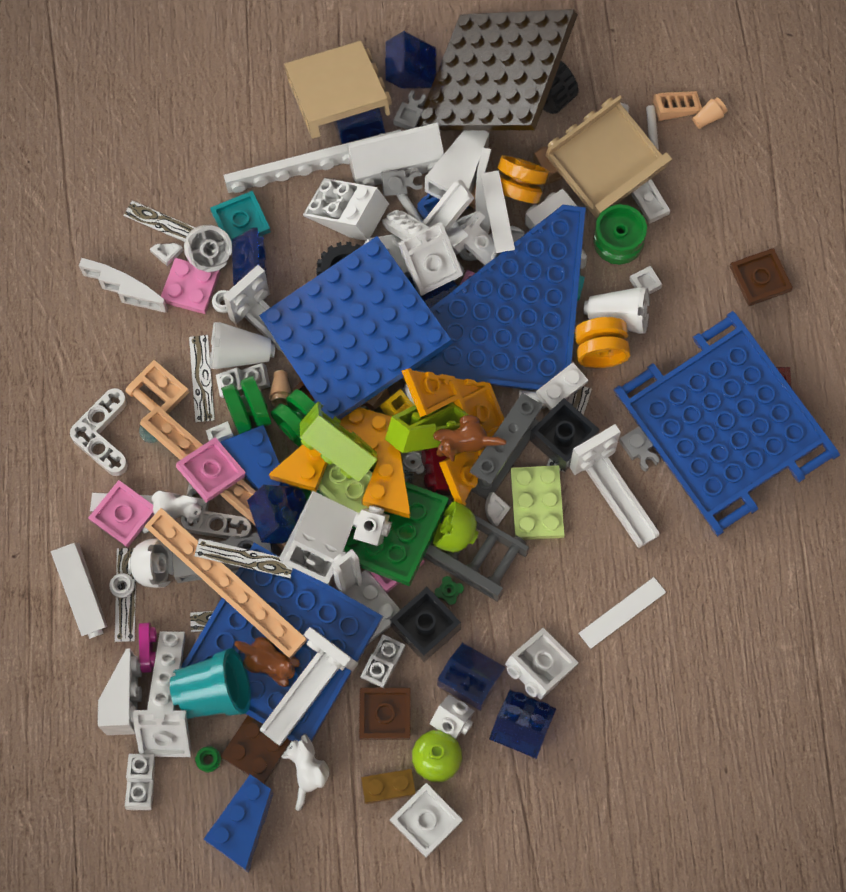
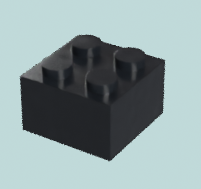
M563 398L531 430L530 441L565 472L570 467L573 448L599 434L600 429Z
M428 587L423 589L390 619L391 628L423 662L427 661L461 630V622Z

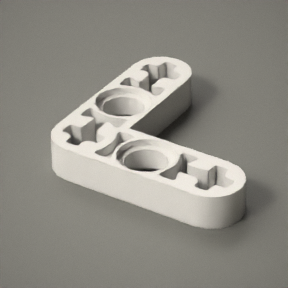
M116 388L108 390L72 426L70 436L79 448L109 474L120 476L127 470V460L121 452L100 435L126 407L127 400L124 393ZM112 397H119L120 402L118 404L112 403L110 399ZM103 405H106L107 408L109 407L111 412L108 413V411L105 407H103ZM96 412H103L105 414L102 422L96 423L92 421V417ZM85 431L90 439L89 443L83 437H79L77 432ZM96 444L105 445V451L102 454L97 455L92 452ZM109 455L116 462H120L121 466L119 468L112 466L110 460L107 459Z
M189 483L186 496L192 497L197 491ZM209 502L200 505L203 510L197 519L199 521L197 524L190 526L187 518L181 517L183 527L188 532L226 539L231 536L247 538L252 533V527L248 519L241 516L207 511ZM215 519L223 521V527L218 531L210 528L211 522ZM228 521H231V527H239L240 524H243L245 529H247L242 530L241 534H238L236 529L229 528V533H226Z

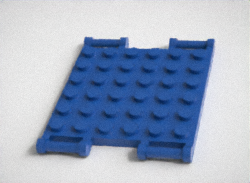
M734 311L728 313L725 319L704 333H698L693 336L694 342L702 351L665 376L652 363L647 367L646 371L623 386L619 385L613 389L618 399L626 407L638 426L641 427L655 450L717 537L724 533L723 530L748 513L751 512L753 514L759 510L748 493L788 468L795 480L800 483L807 474L828 460H834L840 456L837 448ZM731 325L736 328L712 345H708L707 341ZM652 377L656 380V382L633 397L629 398L627 396L628 393ZM823 445L826 451L802 467H798L795 462ZM739 499L743 500V506L717 522L714 518L716 514Z

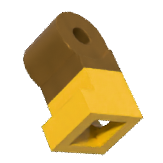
M400 389L377 407L374 412L394 416L414 406V404Z

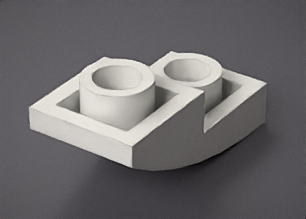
M260 363L243 370L234 368L217 374L216 379L220 397L224 398L221 388L229 384H234L239 394L243 395L240 386L241 380L250 376L254 377L259 389L271 387L266 365Z
M382 635L360 677L384 688L405 649V644Z
M129 754L126 773V810H152L155 771L154 754Z

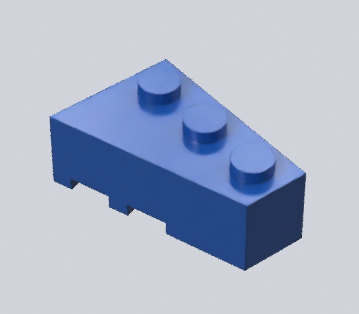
M264 425L220 442L246 472L245 478L254 490L271 505L291 498L292 495L288 484L270 479L269 474L279 465V461Z
M250 774L204 838L209 845L248 873L274 793L272 790Z

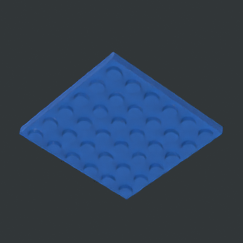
M378 236L259 315L316 403L319 401L324 406L321 410L332 419L335 416L339 420L403 378V370L408 368L415 370L453 344L451 338Z
M253 543L250 548L252 551L277 556L256 543ZM239 567L236 575L303 636L308 628L311 627L356 662L359 661L384 617L330 585L295 568L292 569L290 578ZM222 597L181 668L213 658L215 653L229 648L237 651L241 659L244 660L245 654L235 647V641H243L251 645L255 642L256 638L267 637ZM309 639L294 655V657L300 660V665L294 667L295 675L288 679V686H280L265 673H251L247 670L251 690V702L246 713L247 715L262 724L265 723L317 654L315 650L306 644ZM274 645L277 651L283 653L277 646ZM346 667L343 671L338 669L287 737L289 740H297L299 742L304 734L309 737L311 742L314 740L350 677L351 670Z

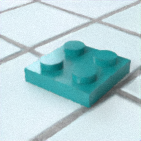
M253 190L210 208L217 226L228 234L232 242V248L271 232Z

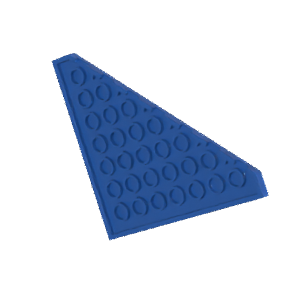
M561 205L547 218L543 219L524 236L515 241V250L499 254L445 298L431 307V312L451 338L453 344L413 371L433 372L435 375L444 374L455 376L457 379L488 382L494 386L537 391L572 363L586 208Z

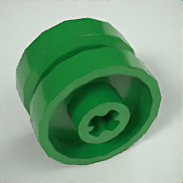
M622 204L610 206L602 211L597 219L593 244L596 253L603 260L618 265L630 263L638 258L643 250L647 232L644 216L637 209Z
M253 376L241 380L242 396H240L234 384L221 388L238 434L252 430L249 419L251 416L257 427L262 425L266 427L272 424L267 411L266 401Z
M295 389L286 397L287 405L280 403L270 413L283 433L295 445L300 447L303 445L300 438V422L313 408L315 403L302 391Z

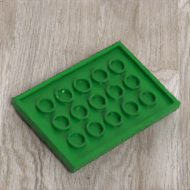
M405 482L410 518L384 511V514L390 515L388 521L391 522V528L388 536H384L382 544L378 546L353 539L356 527L352 526L343 552L348 553L352 549L359 558L360 568L410 586L450 501L448 497ZM296 487L274 530L275 535L287 540L289 539L312 491Z

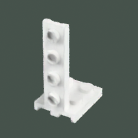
M462 180L452 184L422 222L423 224L431 227L440 222L444 225L447 233L474 199ZM394 234L379 236V239L406 277H411L398 242L403 240ZM368 238L364 244H366L373 238Z
M402 210L392 211L387 214V218L381 220L386 230L403 240L398 242V245L418 294L422 296L463 276L442 223L439 222L428 227Z
M477 211L455 221L469 236L456 246H452L457 255L465 247L483 265H486L502 252L496 253L493 238L479 226L485 216L480 211Z
M257 265L223 295L229 319L237 324L245 317L265 337L271 338V343H275V346L284 354L259 316L271 307L263 301L270 295L265 270Z
M614 424L573 448L570 469L574 475L586 470L639 549L659 537L660 534L608 458L616 451L620 436V430Z
M351 549L348 553H340L333 560L334 564L331 566L338 591L384 616L370 640L372 642L391 627L390 619L400 609L368 570H364L361 573L359 558Z
M311 627L308 628L304 636L309 639L306 644L315 650L317 654L260 728L262 733L279 746L286 740L338 669L343 671L346 667L353 671L359 664Z
M160 631L148 707L147 710H134L133 714L139 754H154L155 757L191 756V742L186 711H175L176 705L173 704L170 694V677L175 676L176 673H173V671L182 666L185 632Z

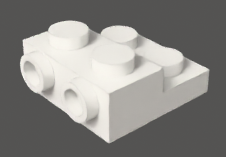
M542 628L509 657L505 665L507 666L508 674L512 678H519L525 684V690L530 696H537L541 700L565 676L576 668L578 662Z

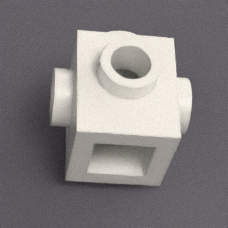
M370 505L369 509H362L360 513L356 514L353 527H356L353 539L376 546L382 544L384 536H388L390 532L391 522L388 521L390 515L384 514V509Z
M449 694L439 705L429 724L457 739L461 733L466 735L471 728L473 722L470 719L474 710Z

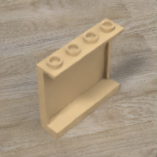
M362 41L284 64L288 82L312 139L320 137L319 126L382 106L386 115H390L389 105H392L390 94L388 91L384 92L385 85L382 77H377L379 76L375 62L371 63L372 57L369 48L365 49Z
M621 95L615 99L611 97L601 105L602 109L598 112L591 111L584 117L583 123L579 126L577 124L572 125L565 132L566 135L561 139L556 137L547 145L549 148L545 156L596 219H598L602 211L610 206L617 205L668 167L672 160L667 152L663 155L659 152L621 105Z

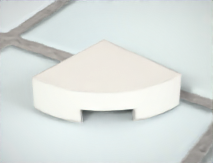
M176 243L156 244L150 248L151 253L166 266L172 263L184 251L183 247Z
M490 492L486 499L485 511L489 522L497 527L511 507L494 492Z

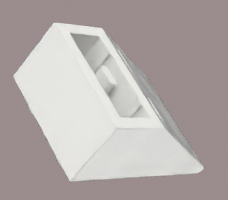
M324 178L303 215L350 238L366 241L371 237L389 203L377 187Z
M312 491L279 559L282 563L328 584L333 575L331 566L334 564L333 560L343 552L358 512Z
M131 649L125 650L98 700V727L106 735L135 734L133 714L134 710H138V702L142 700L141 686H138V677H142L138 657L134 655Z

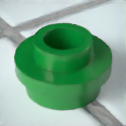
M203 747L196 754V765L203 772H213L221 764V755L214 747ZM208 755L213 756V761L210 764L204 763V759Z

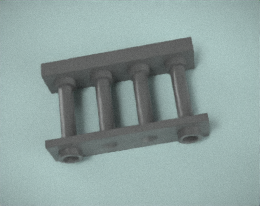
M524 393L520 395L493 436L506 440V444L486 446L470 470L471 474L478 477V484L475 488L471 489L472 492L485 500L490 492L496 493L529 443L531 430L540 422L535 418L543 408L541 403Z
M454 499L449 500L450 502L448 506L454 501ZM476 515V528L487 534L488 537L471 564L464 565L458 561V555L461 551H446L444 553L434 546L432 539L425 553V559L497 602L503 594V587L500 586V581L518 553L526 557L529 547L526 545L527 543L518 536L511 537ZM446 516L442 517L440 523L443 522ZM496 541L509 547V550L493 575L486 578L479 574V568Z

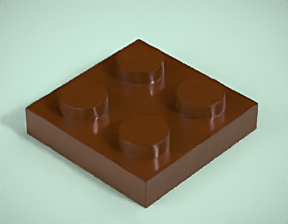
M774 248L730 264V269L748 307L789 293L793 289Z
M360 688L359 740H410L411 689Z
M248 715L220 757L248 776L251 774L265 784L290 745L291 740L286 738L282 745L279 746L260 731L263 724Z

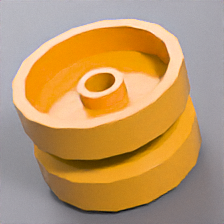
M502 155L497 168L503 173L500 174L504 195L519 201L538 204L543 191L537 185L546 183L549 171L530 161Z
M600 317L577 325L575 328V338L579 345L577 348L579 364L589 368H607L627 361L631 355L629 343L626 341L628 337L626 322L620 318Z

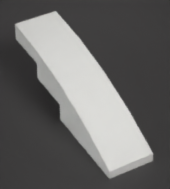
M482 147L477 169L475 207L476 212L480 211L485 216L479 226L488 234L490 220L481 174L487 173L486 169L491 149Z
M81 258L79 268L83 276L98 279L104 290L117 292L122 303L167 312L168 308L165 300L145 284L105 264Z

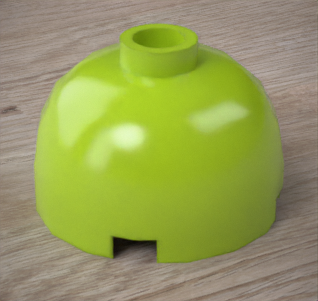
M453 501L447 507L444 513L446 517L439 524L434 534L433 544L448 552H459L465 549L468 544L473 545L479 532L476 530L477 522L474 513L466 506Z
M431 730L422 734L415 742L412 750V764L416 772L424 779L431 782H444L451 779L459 770L462 763V749L458 740L454 739L450 734H446L441 730Z

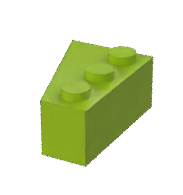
M318 401L300 422L301 443L308 449H315L321 453V458L328 464L332 465L334 463L341 468L340 472L348 479L354 478L359 482L378 460L377 452L354 432L350 433L341 426V420L336 416L332 419L321 410L324 406Z
M451 402L428 415L420 417L414 405L391 417L385 440L402 453L436 448L440 445L441 441L434 439V432L439 429H458L460 418L469 414Z

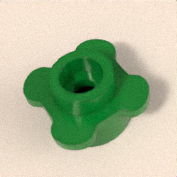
M445 576L442 578V584L439 588L435 589L434 593L438 598L447 602L448 605H454L459 594L463 593L464 587L461 583L457 584L452 581L451 577Z

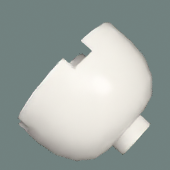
M201 225L191 230L187 235L184 243V252L189 263L196 269L205 272L218 271L227 264L226 261L229 259V255L231 256L232 242L228 234L221 228L213 225Z
M158 538L148 539L138 544L128 561V566L134 579L146 587L164 588L170 583V581H167L168 573L170 575L174 573L171 550Z

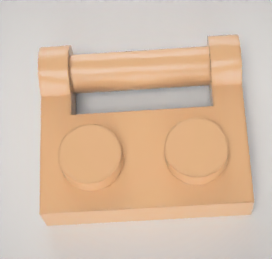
M155 360L125 390L130 397L134 396L152 411L159 405L140 390L145 384L165 402L160 408L168 415L189 393L187 387Z

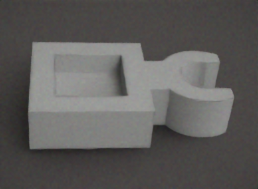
M412 90L408 95L409 103H401L393 120L394 125L407 130L417 128L423 111L421 108L426 101L425 95L423 94L420 100H414L415 91Z
M405 170L381 172L383 195L407 194V187L415 190L423 188L422 184L413 183L414 177L422 176L421 173L414 171L406 176Z
M640 426L619 439V443L632 461L637 457L640 459V467L643 471L646 472L649 468L645 462L646 460H652L655 465H658V456L655 453L649 452L653 448V444Z

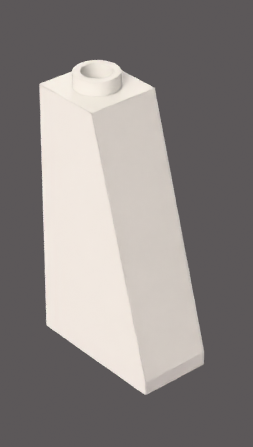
M485 130L463 131L425 176V192L441 199L454 182L462 180L472 193L477 180V169L482 147L488 148L489 133Z
M72 543L51 551L81 636L88 634L90 639L103 634L102 629L108 626L80 544Z

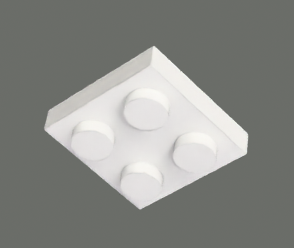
M427 783L390 819V822L425 858L463 821Z

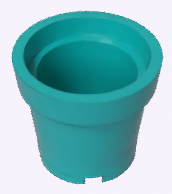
M232 648L215 653L213 658L175 669L173 673H176L175 676L170 677L172 702L174 705H179L181 711H186L187 719L224 713L228 716L246 714L249 710L251 690L247 670L243 665L240 655Z

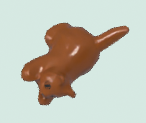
M472 415L460 418L458 429H439L433 434L435 440L441 441L436 454L440 457L446 456L452 462L458 453L477 452L485 446L506 444V440L500 437L487 436L485 429L480 424L479 418Z
M258 637L251 645L243 641H235L234 643L235 647L245 654L243 665L251 673H265L282 687L289 685L288 679L295 675L294 667L300 665V660L293 656L290 659L285 654L277 651L274 644L268 638Z

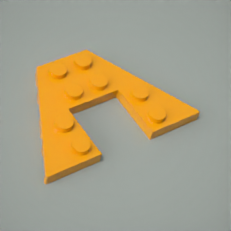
M411 368L402 371L420 417L453 402L467 414L479 418L481 426L485 429L487 436L490 437L494 436L504 421V416L492 386L488 382L457 379L455 376L435 375L433 372L424 373L413 371ZM485 447L477 452L458 453L455 455L453 462L450 458L439 462L455 502L466 506L467 503L465 501L471 489L477 486L478 477L471 474L470 470Z
M358 407L340 419V425L350 433L354 432L377 452L378 460L362 499V504L367 507L370 505L380 507L385 512L410 518L401 453L385 440L392 416ZM302 445L271 471L269 476L271 480L317 492L328 463L321 458V453L317 450H310Z

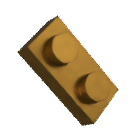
M412 769L361 777L365 804L410 797L416 794Z

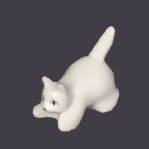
M157 491L152 495L154 515L162 508L174 519L180 516L186 517L189 524L192 522L197 524V519L203 510L200 505L206 504L202 498L180 496L181 494ZM145 527L142 530L143 533L149 532V530Z
M306 734L301 736L299 742L297 740L291 741L282 755L283 759H290L296 765L299 785L296 803L297 811L301 810L305 804L306 792H311L316 788H323L329 777L327 764L324 760L315 759V749Z

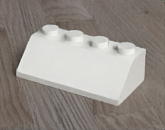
M438 123L348 144L350 168L355 184L372 187L382 184L381 172L405 170L406 176L414 171H418L421 174L428 173L444 155Z

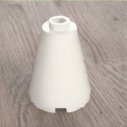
M638 287L590 296L589 300L584 302V315H588L589 320L600 317L620 318L626 322L628 331L644 334L646 333L649 314L647 313V306L650 303L649 289L647 287Z
M221 322L213 324L212 352H210L211 369L269 362L270 357L274 358L275 343H271V338Z

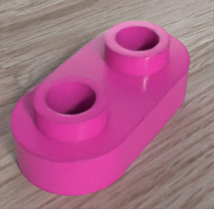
M151 623L139 624V661L142 673L153 672L156 652H153V642L157 641L156 628L151 627Z

